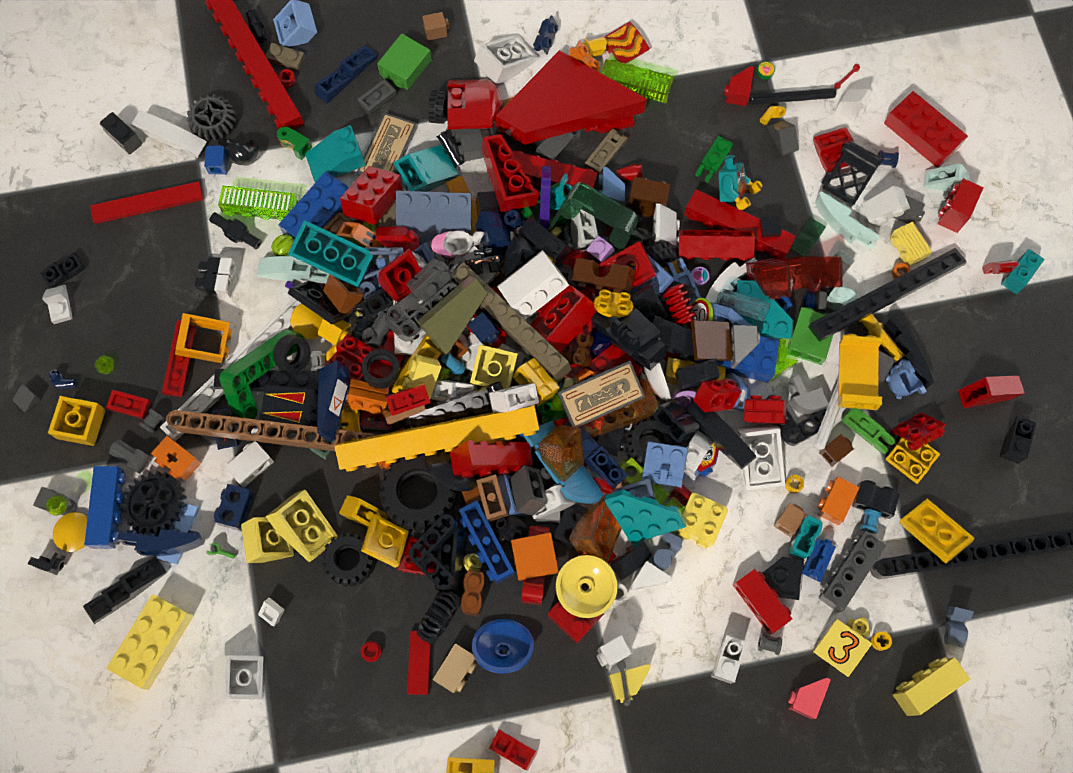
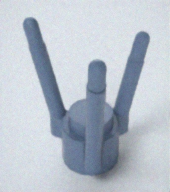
M365 247V249L370 251V255H388L389 262H392L404 253L403 247ZM383 268L364 275V279L379 274V271Z

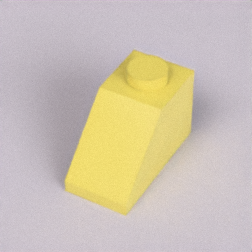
M650 664L625 670L629 699L633 700L632 696L638 693L651 668ZM618 672L608 677L615 701L620 699V702L623 703L625 698L621 672Z

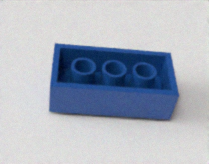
M325 171L278 224L283 235H290L295 239L304 220L323 229L339 211L343 213L340 197L349 187Z
M760 336V343L737 367L731 368L730 361H716L717 366L726 367L725 374L732 372L739 377L768 383L775 374L779 340ZM695 360V362H698V363H701V362H704V361H705V360Z

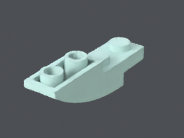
M822 191L819 193L815 203L828 225L850 244H853L856 239L872 249L880 235L876 234L873 229L862 225L857 219L849 217L852 210L847 205L839 203L829 194H825Z
M274 256L260 258L256 276L294 282V279L326 284L329 274L291 256Z

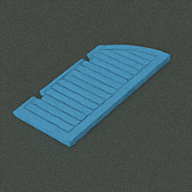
M553 421L539 426L536 434L524 436L531 447H536V455L556 484L561 483L563 488L560 490L567 499L586 504L604 501L605 495L565 438L560 434Z

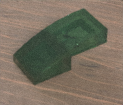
M810 217L791 248L807 257L826 226Z

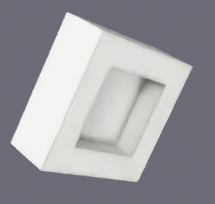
M268 598L264 601L258 615L274 627L279 623L285 609L271 598Z

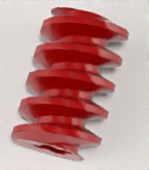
M685 283L670 287L663 294L664 298H670L666 301V305H672L668 311L675 312L671 319H678L674 324L679 326L695 321L692 320V317L696 314L695 312H689L693 305H686L690 298L683 297L688 293V291H681Z

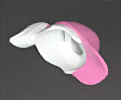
M464 231L442 233L433 238L431 248L435 253L443 255L447 259H455L456 256L464 257L471 247H476L480 244L484 232H475L472 236Z

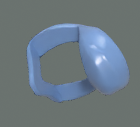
M731 372L726 375L724 380H733L740 390H745L742 407L737 406L740 402V394L733 409L745 411L744 403L745 399H750V389L747 384Z

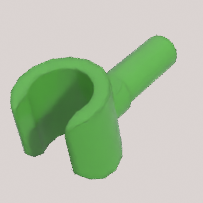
M217 543L209 544L215 547L214 553L206 551L211 556L220 554L233 559L236 555L221 549Z

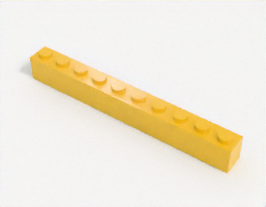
M534 404L509 412H491L341 442L334 447L339 469H346V472L357 470L358 466L361 465L369 468L377 466V462L381 461L389 464L397 462V458L401 457L409 460L417 458V454L421 453L429 456L436 454V450L444 449L445 452H449L467 440H472L474 444L479 441H487L489 444L496 442V438L504 437V440L516 438L517 434L524 433V436L534 435L539 430V423Z

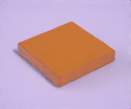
M551 533L511 540L519 581L559 573Z

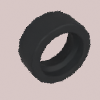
M295 335L283 336L274 347L273 361L278 368L289 373H297L304 369L309 362L311 355L310 346L301 337ZM296 344V357L288 364L287 353L290 347Z
M377 349L365 356L362 361V373L364 380L370 386L384 389L392 386L397 381L400 367L397 357L392 352ZM377 360H386L392 365V373L385 378H375L369 372L370 365Z

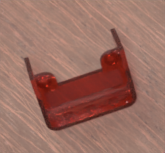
M797 256L749 264L751 275L763 294L769 296V299L791 297V290L809 288L810 292L821 291V287H843L841 256Z

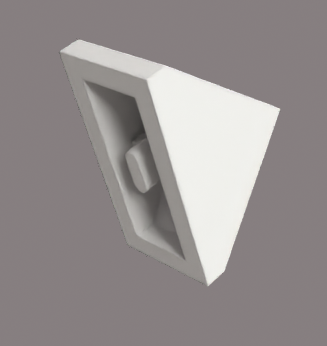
M646 561L630 586V591L669 584L672 579L671 576Z

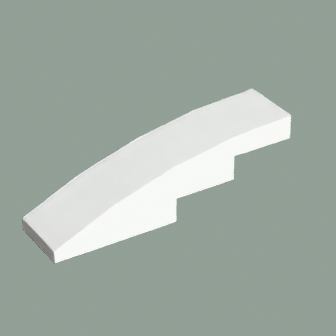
M139 110L131 123L132 127L160 143H167L179 151L184 150L196 158L199 157L207 141L141 110Z

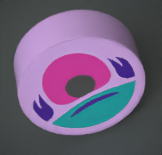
M696 267L692 270L691 275L695 285L704 286L709 280L707 269Z

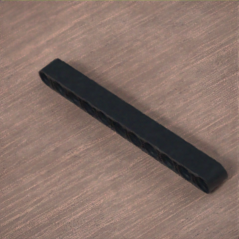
M1073 529L968 545L960 552L963 561H960L956 555L949 562L940 564L937 560L938 556L932 551L883 558L874 563L870 572L876 579H887L1072 550ZM1054 538L1058 540L1059 546L1055 544ZM1035 541L1039 543V549L1035 546ZM1015 544L1020 546V552L1016 550ZM996 547L1000 548L1001 555L996 552ZM976 550L982 553V558L977 556ZM918 558L923 560L924 568L918 564ZM899 561L905 565L904 571L899 568ZM879 564L885 567V574L879 571Z

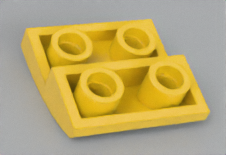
M901 438L885 460L918 484L940 453L928 444L916 451H911L907 446L909 441Z

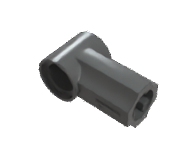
M382 310L372 327L364 330L362 342L377 349L381 345H385L387 341L386 335L390 330V327L385 322L386 311Z
M119 439L110 446L109 454L124 462L127 467L138 474H141L151 460V457L141 450L134 449Z

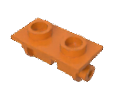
M580 40L575 47L573 46L568 50L569 56L580 62L582 61L583 64L598 72L600 71L599 62L592 57L587 46L583 45Z

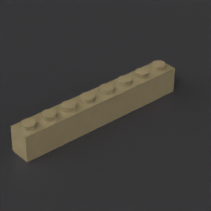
M464 262L452 272L454 276L452 281L457 286L469 276L479 278L485 284L484 289L487 295L479 308L498 327H501L529 357L535 358L557 383L571 371L569 362Z

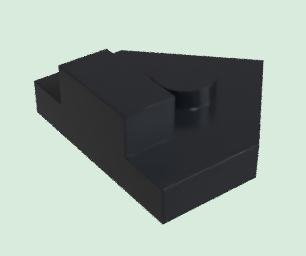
M782 557L762 572L766 582L777 592L780 598L800 600L803 580V559Z

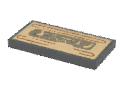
M384 112L364 155L366 166L358 168L357 175L360 176L368 166L396 173L393 162L405 156L418 127L417 123Z
M630 360L557 392L572 429L645 397Z

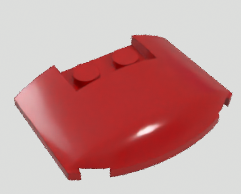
M491 79L448 80V130L492 128L494 126L493 121L501 111L502 106L501 95L496 84Z

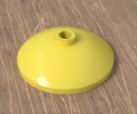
M582 555L569 560L561 568L556 579V594L561 605L569 613L581 618H592L603 614L612 606L617 595V579L612 568L605 561L595 556ZM583 583L588 585L587 591L582 590L581 585Z

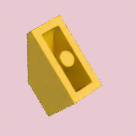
M348 495L339 511V514L367 528L372 516L375 514L386 520L388 518L387 513L360 498Z

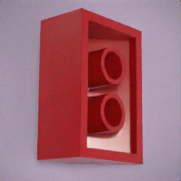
M569 285L551 299L530 326L558 352L562 353L597 310L591 300Z

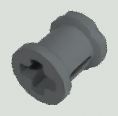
M150 409L147 417L138 425L153 434L156 426L165 418Z
M761 632L758 640V651L767 650L774 652L775 655H779L782 647V637L774 638L766 636L765 633Z

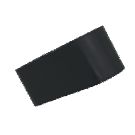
M383 289L353 307L348 313L349 320L354 324L362 323L392 305L393 300L387 297V292ZM371 300L378 302V309L371 307ZM355 310L362 312V319L355 317Z

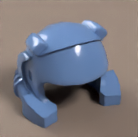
M901 360L898 365L891 368L890 374L888 373L886 376L888 386L897 399H901L902 396L911 395L915 391L919 394L927 392L923 383L913 373L915 370L910 361Z

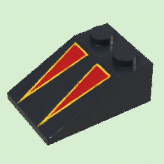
M274 385L265 386L259 420L317 427L318 391Z

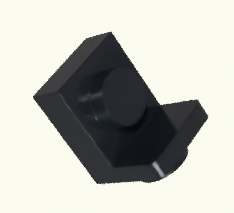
M55 552L52 559L39 556V559L30 557L27 564L58 575V572L65 565L66 556Z

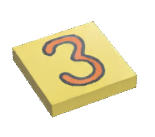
M836 618L813 652L849 677L872 645V642Z

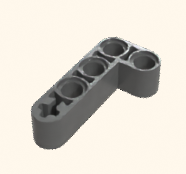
M454 283L446 284L410 316L400 306L394 305L389 307L385 315L386 324L402 341L408 342L413 340L423 331L417 323V316H424L433 308L432 303H439L457 285ZM396 313L399 319L393 320L389 314ZM408 327L413 333L408 335L404 333L403 328Z

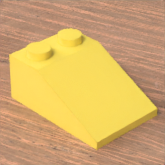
M306 490L294 493L266 515V518L276 532L308 562L314 560L326 549L325 545L332 542L330 539L333 537L335 539L338 538V535Z

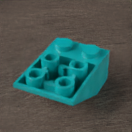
M442 145L410 153L393 162L394 171L396 174L401 175V182L406 191L429 192L459 176L447 154L445 155Z

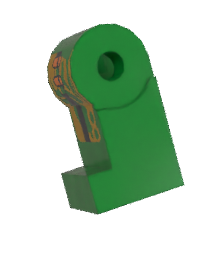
M289 127L278 129L277 137L280 144L285 148H291L295 156L303 160L306 156L305 154L312 149L310 140Z

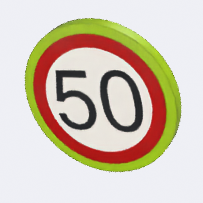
M698 298L691 304L693 307L689 312H695L696 314L692 317V320L712 321L713 308L711 302L706 298ZM690 322L687 324V328L692 331Z

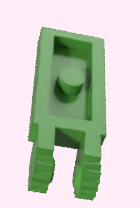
M851 408L841 420L883 454L887 453L888 448L878 440L879 437L890 445L895 443V439L882 426L860 409Z

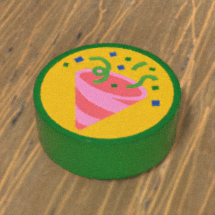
M768 61L761 62L757 68L758 77L763 80L773 77L775 66Z

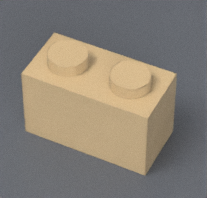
M454 644L433 680L454 694L457 691L461 692L467 682L464 680L468 672L472 674L478 663L475 662L473 654Z

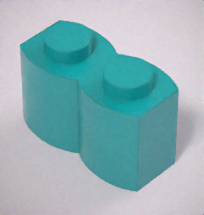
M810 515L802 521L796 531V538L789 545V556L804 560L813 552L815 539L822 531V521Z

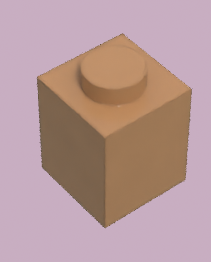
M443 12L422 16L427 41L447 37V29L450 28L448 19H444Z
M789 503L779 516L774 527L791 537L795 534L807 514L803 512L800 506Z

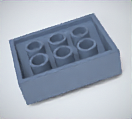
M396 191V226H405L409 230L415 231L419 237V246L425 242H430L435 236L449 231H464L471 235L472 193Z

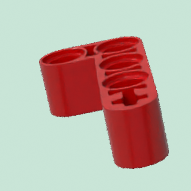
M530 526L529 537L549 533L550 528ZM545 576L524 580L521 600L523 604L542 605Z

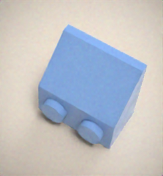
M290 0L273 19L279 43L287 48L308 43L317 33L310 5L299 0Z

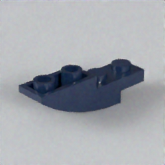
M568 421L558 430L571 445L572 450L612 489L628 476L602 446H599L582 426L572 429Z
M176 528L160 529L159 535L154 533L141 535L137 531L127 530V532H119L117 540L123 545L135 546L134 550L144 556L179 554L195 549L205 543L204 538L199 532L188 530L187 533H184Z

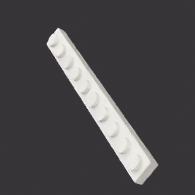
M293 298L220 369H226L282 330H290L292 328L290 324L292 312L301 303ZM214 375L178 410L205 413L225 393L221 389H214ZM182 418L177 419L175 425L179 424ZM167 421L160 426L175 442L184 434L170 427Z

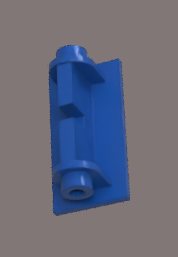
M817 538L813 552L810 554L804 567V575L821 583L836 546L832 545V541L828 539L823 541Z

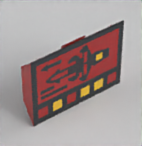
M360 410V429L394 430V424H388L383 414H372L368 411Z

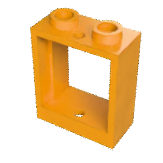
M183 313L175 355L222 363L223 357L227 358L229 347L226 346V340H231L232 329H229L230 322ZM189 325L223 331L219 354L185 348Z

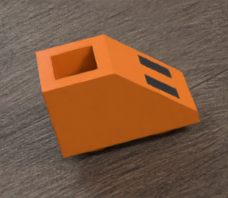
M343 222L336 234L362 248L380 247L382 244L375 239L376 233L360 223Z

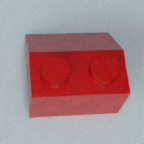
M560 602L547 614L576 644L604 615L603 613L592 618L577 617L565 610Z

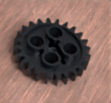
M156 471L154 475L152 472H149L148 477L143 474L141 475V481L134 479L135 486L128 485L131 491L124 492V495L128 498L122 500V503L126 504V506L121 508V510L127 512L123 515V518L128 520L126 524L132 526L133 530H139V533L143 535L153 532L159 535L160 529L168 530L167 526L169 525L174 528V520L181 521L178 515L185 514L181 507L187 506L186 503L182 502L187 496L182 494L185 491V488L181 486L182 483L172 475L170 476L166 472L162 475L159 471ZM152 488L151 493L147 495V491ZM170 493L169 498L164 500L165 496ZM144 506V510L139 513L140 508ZM162 512L160 518L156 519L157 514Z

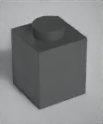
M906 196L910 208L904 211L903 215L893 218L906 224L920 222L925 214V211H922L925 203Z

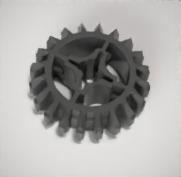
M207 94L206 98L200 96L199 101L194 100L195 105H189L190 110L187 111L188 126L194 135L199 136L201 139L206 138L209 141L213 138L216 141L219 136L223 139V134L229 135L228 130H233V124H236L234 107L230 104L229 100L224 99L222 96L217 97L214 94L210 97Z

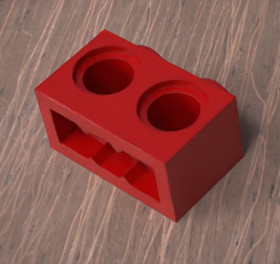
M730 379L704 381L693 401L704 412L732 410L742 390Z

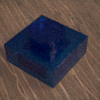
M597 330L591 334L594 341L590 346V350L598 356L611 345L609 338Z

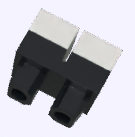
M209 257V261H200L199 272L206 273V277H197L195 287L206 291L208 295L217 294L230 298L232 281L234 280L236 264L233 259Z

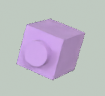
M597 236L586 250L589 257L599 264L615 254L613 246L600 236Z

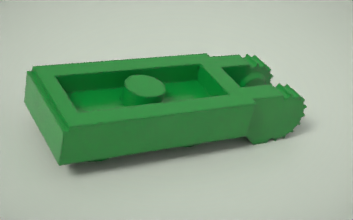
M718 136L702 160L695 176L700 177L704 169H707L710 172L706 175L705 181L709 183L713 175L718 172L725 161L724 157L728 156L734 144Z

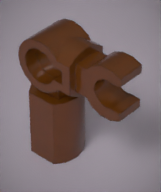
M579 334L577 337V343L579 344L577 351L563 350L560 354L569 364L589 366L592 361L590 346L594 341L593 336L587 335V339L584 342L585 336Z

